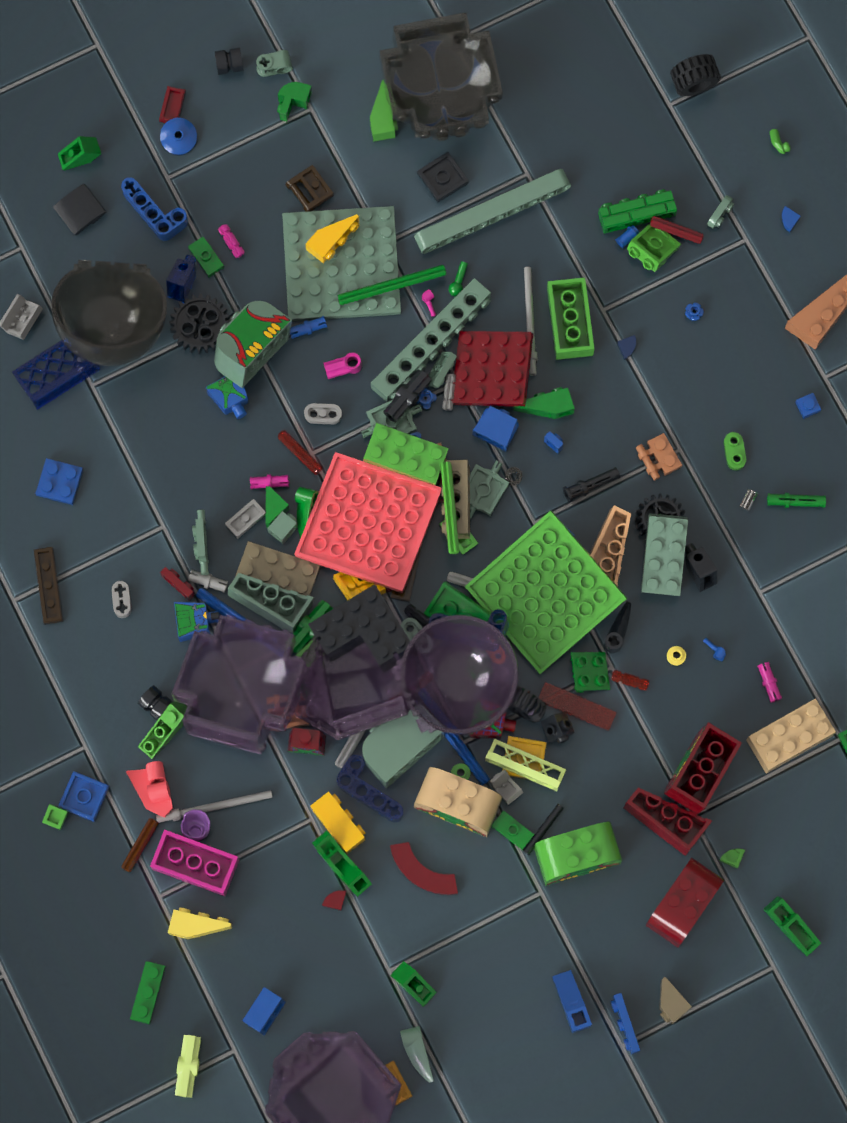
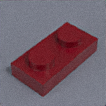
M165 567L160 572L161 576L189 602L195 597L192 591L194 588L187 581L183 583L179 579L180 575L174 569L169 570Z

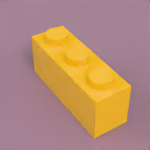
M327 792L310 805L311 810L343 851L348 854L365 841L363 835L366 833L359 824L355 826L352 822L353 816L347 809L343 810L340 804L342 802L337 795H331L330 792Z

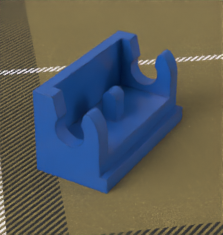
M264 987L242 1021L265 1036L286 1002Z

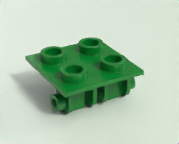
M571 652L570 661H572L574 690L577 693H583L585 690H610L605 652Z

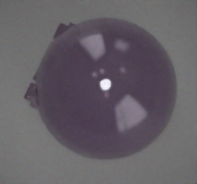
M466 615L447 616L426 625L412 638L404 652L403 658L396 661L397 666L391 669L396 681L401 680L402 682L399 684V687L407 700L413 716L418 717L416 723L421 733L428 730L430 733L439 730L450 734H470L488 728L507 712L515 698L519 683L517 658L506 637L490 623Z

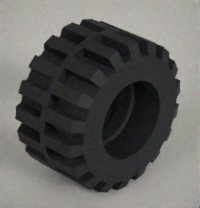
M709 54L687 58L670 71L677 94L680 96H692L705 92L714 87L721 79L713 55Z

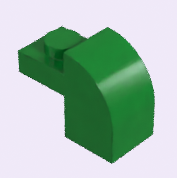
M291 82L279 90L278 101L280 103L277 112L280 115V120L288 121L292 106L307 109L312 95L311 85Z

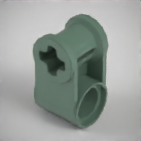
M287 50L262 54L256 60L257 73L262 77L285 74L293 69Z

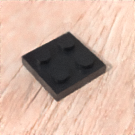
M449 152L417 171V174L437 203L469 183V180Z

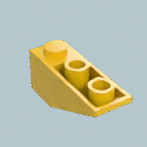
M356 214L317 230L307 241L306 250L323 264L327 259L331 260L336 253L335 250L345 244L348 239L347 236L358 229L360 225L359 216Z

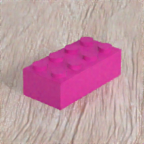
M164 829L150 867L157 872L226 896L239 863V858Z

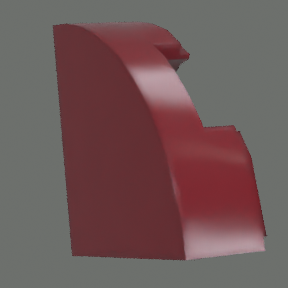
M346 891L332 892L325 898L322 906L341 911Z

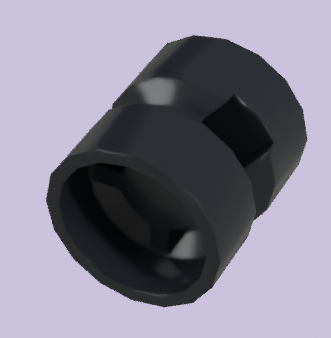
M240 48L230 49L229 52L225 50L215 51L218 75L227 74L229 70L233 72L244 71Z
M153 685L142 695L138 705L145 711L150 710V715L157 721L173 701L167 696L163 697L162 691Z

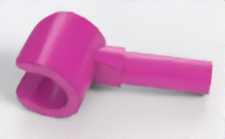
M428 289L422 294V300L427 304L431 316L434 317L436 314L430 300L435 297L431 290Z

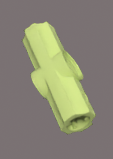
M184 1035L181 1056H179L177 1064L178 1078L175 1096L192 1098L195 1077H197L199 1069L198 1056L201 1037Z

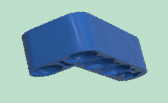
M126 178L122 181L123 195L160 240L168 241L187 227L188 218L184 209L175 208L164 215L134 178ZM140 200L146 201L143 205L137 204ZM154 213L157 214L156 218H149V215ZM181 216L183 220L175 221V218ZM163 227L169 228L167 232H160V229Z

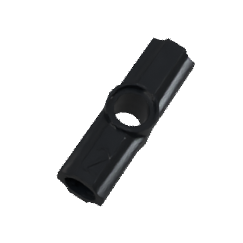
M418 370L407 384H403L398 389L395 398L385 408L383 414L390 421L396 423L408 408L411 409L418 402L420 394L432 382V379L424 371Z

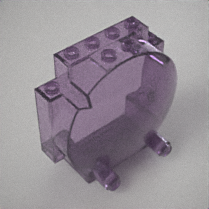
M220 615L213 636L206 631H194L172 691L174 701L186 704L187 706L182 720L187 734L262 754L266 749V740L270 732L286 731L287 725L294 717L299 706L301 685L307 665L303 658L291 656L296 644L294 634L288 630H275L269 625H256V623L250 620H237L232 615Z

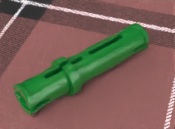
M787 492L785 494L768 493L767 505H780L785 508H789V506L825 508L826 496L790 495Z

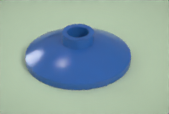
M173 118L163 125L160 132V140L168 152L182 155L191 151L195 146L197 132L190 121L184 118ZM180 132L182 134L181 138H176L175 133Z

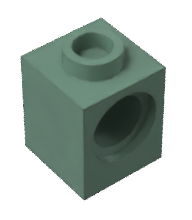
M282 511L267 528L268 533L281 544H284L298 528L297 519L292 514H285Z

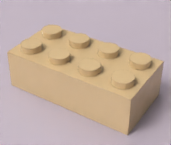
M814 699L748 736L746 741L767 774L831 738L836 731L818 701Z

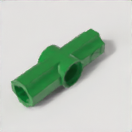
M321 600L313 611L301 620L297 626L298 629L287 640L285 645L292 652L298 654L315 637L308 624L333 608L327 602Z

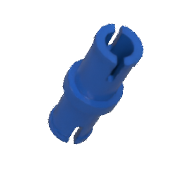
M324 316L311 321L305 320L304 323L291 327V338L294 339L307 333L310 335L313 331L327 327Z

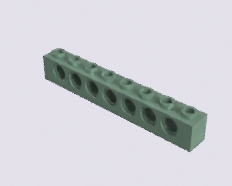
M474 278L371 382V389L386 402L391 399L393 400L396 392L403 384H407L418 370L424 371L426 364L430 360H435L439 355L438 351L442 347L446 348L452 342L451 338L455 334L459 335V332L464 330V325L468 321L472 322L477 317V312L489 305L491 302V292ZM468 300H474L476 303L474 305H468L466 302ZM455 313H461L463 317L458 319L455 318L453 315ZM442 326H448L450 327V330L444 332L440 328ZM429 339H435L437 340V343L431 345L427 341ZM422 352L424 353V356L421 358H417L415 356V353ZM409 365L411 366V369L409 371L402 370V366ZM391 378L398 379L396 384H391L388 381Z

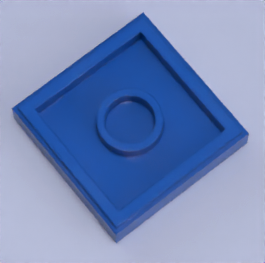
M73 771L58 807L95 822L110 786Z

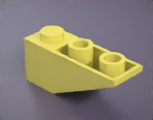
M179 908V911L173 910L168 934L192 939L232 929V924L228 923L229 919L217 917V920L209 918V914L198 912V915L191 914L189 909Z

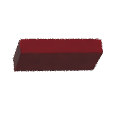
M167 86L159 122L166 123L173 118H180L186 94L185 89Z

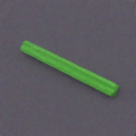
M442 462L441 474L448 551L450 554H458L459 542L452 465L450 462Z

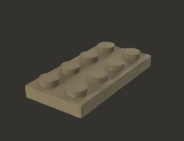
M248 541L236 575L241 573L262 580V582L271 585L275 584L280 588L310 596L321 566Z

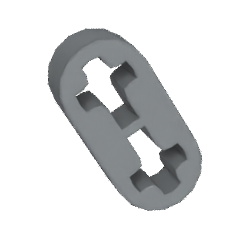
M117 581L112 586L113 609L117 617L126 618L131 614L132 609L130 590L125 582ZM119 586H122L123 589H126L122 592V598H120L119 593L116 592V590L119 589ZM120 602H123L124 606L128 608L124 610V613L117 610L121 607Z

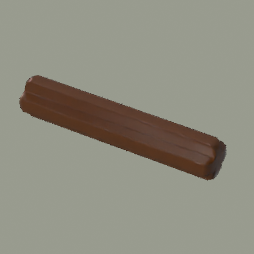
M148 819L121 866L123 870L127 872L132 871L158 826L156 820Z

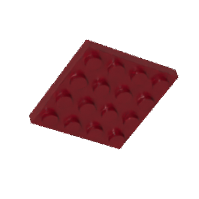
M460 331L454 373L456 380L453 382L455 384L454 397L451 399L453 405L525 406L533 333Z

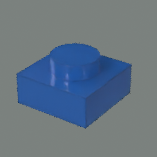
M814 393L795 401L803 419L821 411Z
M549 431L544 436V442L557 454L563 449L564 443H562L563 440L558 434H552Z

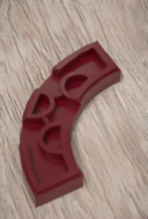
M409 842L390 845L397 867L414 885L435 894H458L455 874H439L424 867L414 856Z

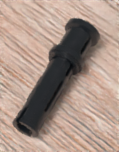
M614 467L586 481L579 480L572 486L563 487L564 495L569 503L573 502V499L582 495L586 496L593 489L620 479V473Z

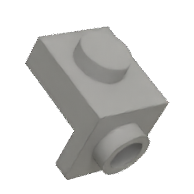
M505 769L497 773L490 780L494 790L502 796V799L508 805L523 794L522 789L510 778Z

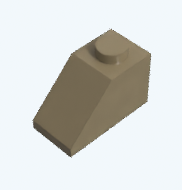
M664 977L661 980L659 1010L662 1012L660 1016L665 1022L674 1024L692 1006L670 981Z

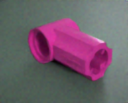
M349 353L345 357L325 362L324 367L328 379L349 373L356 374L360 372L362 362L358 354ZM351 360L358 361L357 365L354 367H351L348 364Z

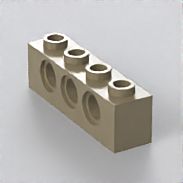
M447 460L445 462H450L452 465L453 479H460L458 484H453L454 497H460V500L455 503L456 515H460V519L457 521L458 539H470V464L468 460ZM442 504V515H445L444 504ZM445 519V522H442V533H445L447 538Z

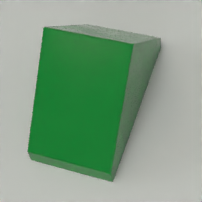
M266 486V527L268 528L282 511L286 514L290 510L289 504L270 486Z

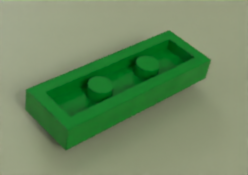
M148 961L145 962L130 1017L131 1020L150 1025L166 966Z

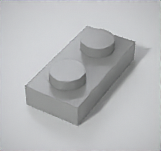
M253 499L225 523V526L238 539L266 515V512Z

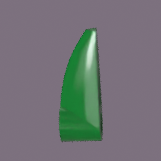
M299 487L295 494L297 526L300 539L319 494L317 490Z

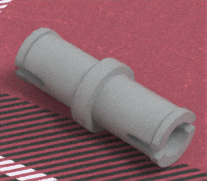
M191 570L188 578L189 582L203 585L206 589L209 587L225 593L228 581L212 577V574L201 575L200 572Z

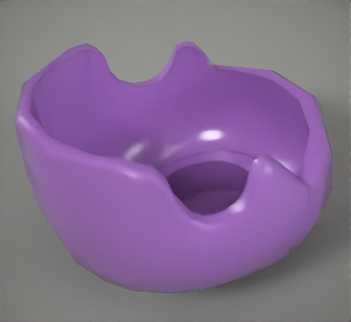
M196 809L186 812L180 825L182 835L194 841H201L207 837L210 831V819L207 813Z

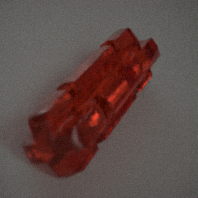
M614 670L611 677L612 681H621L622 684L635 688L637 686L641 690L648 689L649 680L644 678L641 680L637 676L628 673L622 674L618 670Z

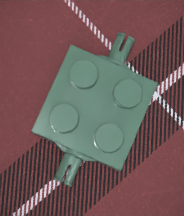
M391 401L367 411L366 414L370 420L371 427L361 430L363 438L373 434L376 423L407 434L417 431L412 415L422 412L420 405L418 404L411 409L408 408L396 423L390 421L383 414V411Z
M496 460L491 470L484 469L477 464L470 474V519L476 510L491 516L506 491L509 482L497 474L503 465L501 462L499 463Z
M197 510L198 519H195L196 525L192 526L195 542H197V544H193L194 556L196 560H199L201 575H208L209 560L205 510Z

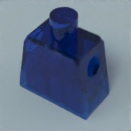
M186 255L184 260L180 258L176 260L166 279L167 297L185 303V297L188 296L196 277V258L194 256Z

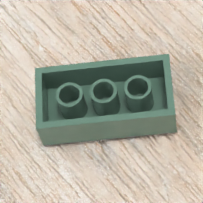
M649 513L641 592L680 596L688 527L687 517Z

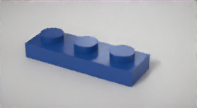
M622 994L613 995L611 1006L614 1013L618 1012L620 1019L617 1020L620 1032L624 1031L626 1039H623L627 1051L630 1050L631 1054L640 1051Z

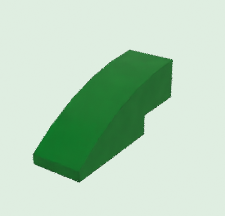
M777 896L763 909L805 956H808L821 944L805 922L790 908L783 898Z

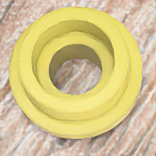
M679 646L671 647L667 652L668 662L675 666L684 663L686 659L685 650ZM675 652L679 653L680 658H674L673 654Z

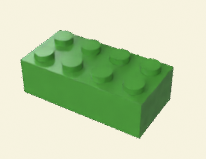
M585 278L548 281L547 293L556 360L593 356L594 342Z
M376 423L363 461L436 486L441 472V463L445 461L449 448Z

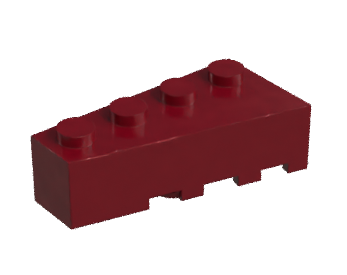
M641 788L636 789L623 807V809L685 856L712 822L710 819L702 818L692 811H687L678 807L679 805L662 800L661 797Z

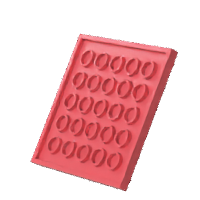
M335 452L294 555L309 562L403 593L441 496L442 488Z

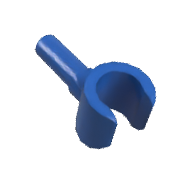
M705 638L703 642L715 651L713 657L723 661L726 656L725 650L722 647H717Z

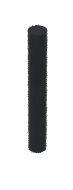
M559 804L555 806L523 849L524 853L530 855L535 844L541 840L564 809Z

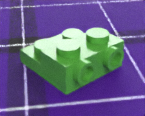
M649 224L630 241L627 250L632 258H638L643 262L645 269L656 272L679 249L681 244L667 232L651 227Z

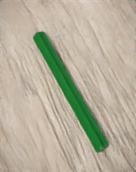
M439 265L339 294L338 301L340 305L435 279L445 276L446 269L444 265Z

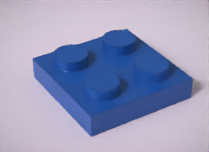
M46 458L35 493L36 496L73 505L83 468Z

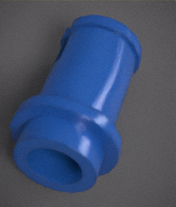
M633 225L631 227L628 226L627 230L616 238L615 241L621 248H624L639 234V231Z

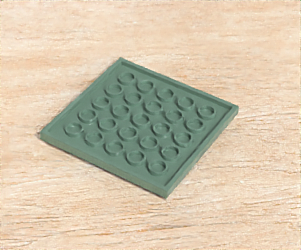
M394 206L282 213L288 317L292 321L314 320L322 316L325 319L401 314L399 289L340 305L338 301L339 294L398 278ZM356 214L359 216L360 225L358 229L347 236V241L343 246H339L335 250L336 253L331 260L327 259L323 264L306 250L307 241L317 230Z

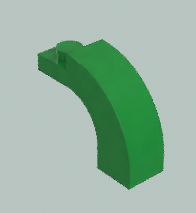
M327 830L312 842L319 855L357 897L372 885L367 876L346 855Z

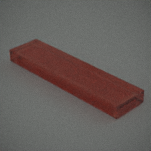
M545 682L538 697L546 705L607 731L610 730L617 713Z

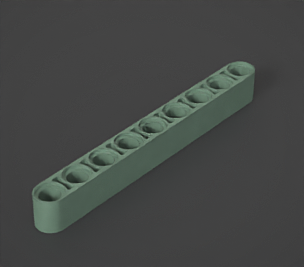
M563 169L555 170L416 233L414 238L422 254L431 252L563 193L571 187V184Z

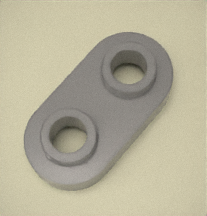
M312 403L306 406L304 417L307 422L312 424H337L342 418V411L335 404ZM316 412L317 416L311 417L310 414ZM331 413L336 414L334 418L329 417Z

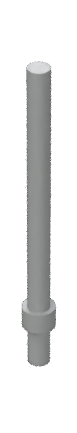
M524 267L527 332L533 333L529 375L534 376L536 375L538 356L537 352H535L531 267Z
M271 790L183 810L178 808L171 810L165 818L160 815H156L158 823L169 820L174 822L181 820L186 812L193 809L210 812L273 797Z

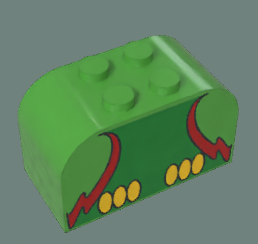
M611 822L598 823L537 842L534 847L545 886L616 866L622 862Z

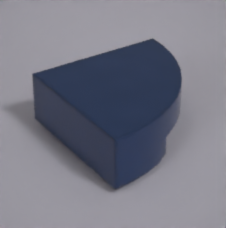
M635 335L617 341L624 360L629 358L635 350Z

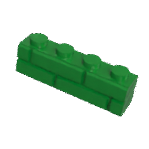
M662 189L656 191L654 195L642 194L634 200L626 198L620 200L618 204H603L599 208L598 216L603 233L605 234L625 229L628 226L649 223L653 216L662 219L676 216L677 208L672 191Z

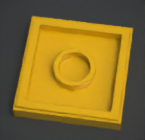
M508 736V745L544 760L547 742ZM519 754L510 756L514 762L519 764L525 763L523 757ZM533 762L528 764L529 768L538 772L542 771L540 763ZM506 770L509 776L526 779L522 776H519L515 773Z

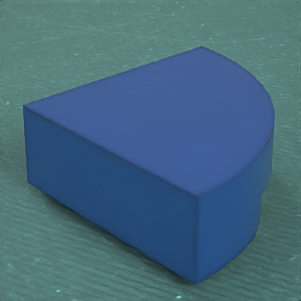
M786 206L782 212V222L785 229L791 232L801 216Z

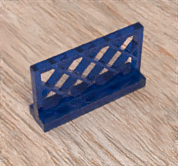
M74 332L18 367L12 373L38 410L101 369L94 356L91 355L77 333ZM76 339L78 342L77 348H67L68 343ZM56 350L62 351L61 358H51L52 353ZM66 352L75 353L73 361L64 360ZM79 354L88 356V359L84 362H77ZM39 361H46L45 369L36 368V364ZM50 362L59 363L57 371L48 370ZM62 365H72L71 370L68 372H61ZM23 371H31L29 379H22L19 377V374ZM34 372L43 373L41 381L32 380ZM47 374L56 375L55 380L51 383L45 382ZM31 384L40 385L37 392L34 394L30 393Z

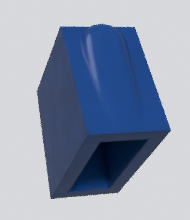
M490 406L484 410L477 425L474 427L473 436L506 452L519 427V423L516 418L510 416L508 411L504 409L498 410Z

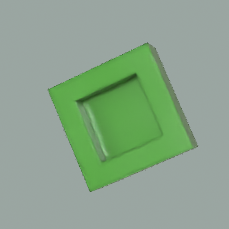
M49 804L42 823L61 830L69 811Z

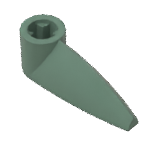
M420 1026L401 1030L403 1045L411 1063L429 1083L434 1082Z

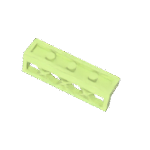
M494 739L485 757V761L554 791L558 790L566 772V769L496 739ZM496 745L503 747L507 755L500 756L493 753ZM519 754L523 757L525 763L519 764L514 762L510 756ZM538 762L542 767V771H535L529 768L528 764ZM554 769L561 773L558 780L549 777L546 772Z

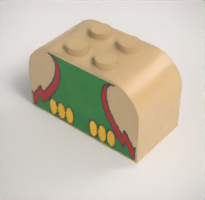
M429 767L414 803V808L487 837L501 804L502 796L491 789L447 771Z

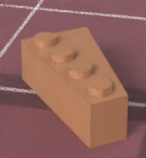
M847 275L788 320L785 329L816 350L847 309Z

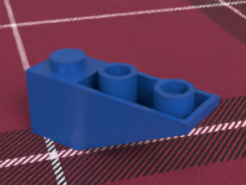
M569 970L552 976L572 1033L591 1027L590 1017L572 971Z

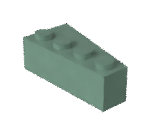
M241 573L236 575L228 587L229 597L293 635L298 624L307 615L314 601L312 596L301 595L296 591H289L280 588L278 585H271Z

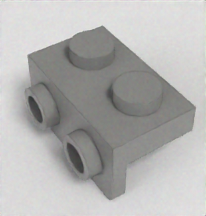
M17 294L2 317L0 327L7 334L24 340L43 308Z

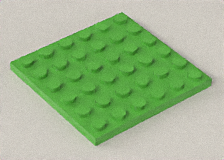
M552 510L465 586L478 603L493 614L491 618L539 674L543 673L628 599Z

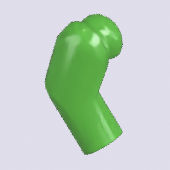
M772 129L769 132L772 145L779 153L785 154V152L791 150L788 142L782 144L778 129Z

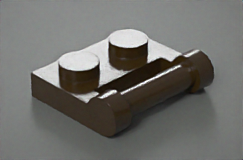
M313 165L291 178L285 184L301 202L305 212L313 211L316 207L334 196L332 190ZM299 182L303 184L312 196L313 201L309 202L297 186Z

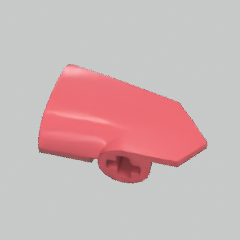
M154 761L148 763L146 769L126 771L145 808L165 818L173 809L170 788L165 778L163 762Z

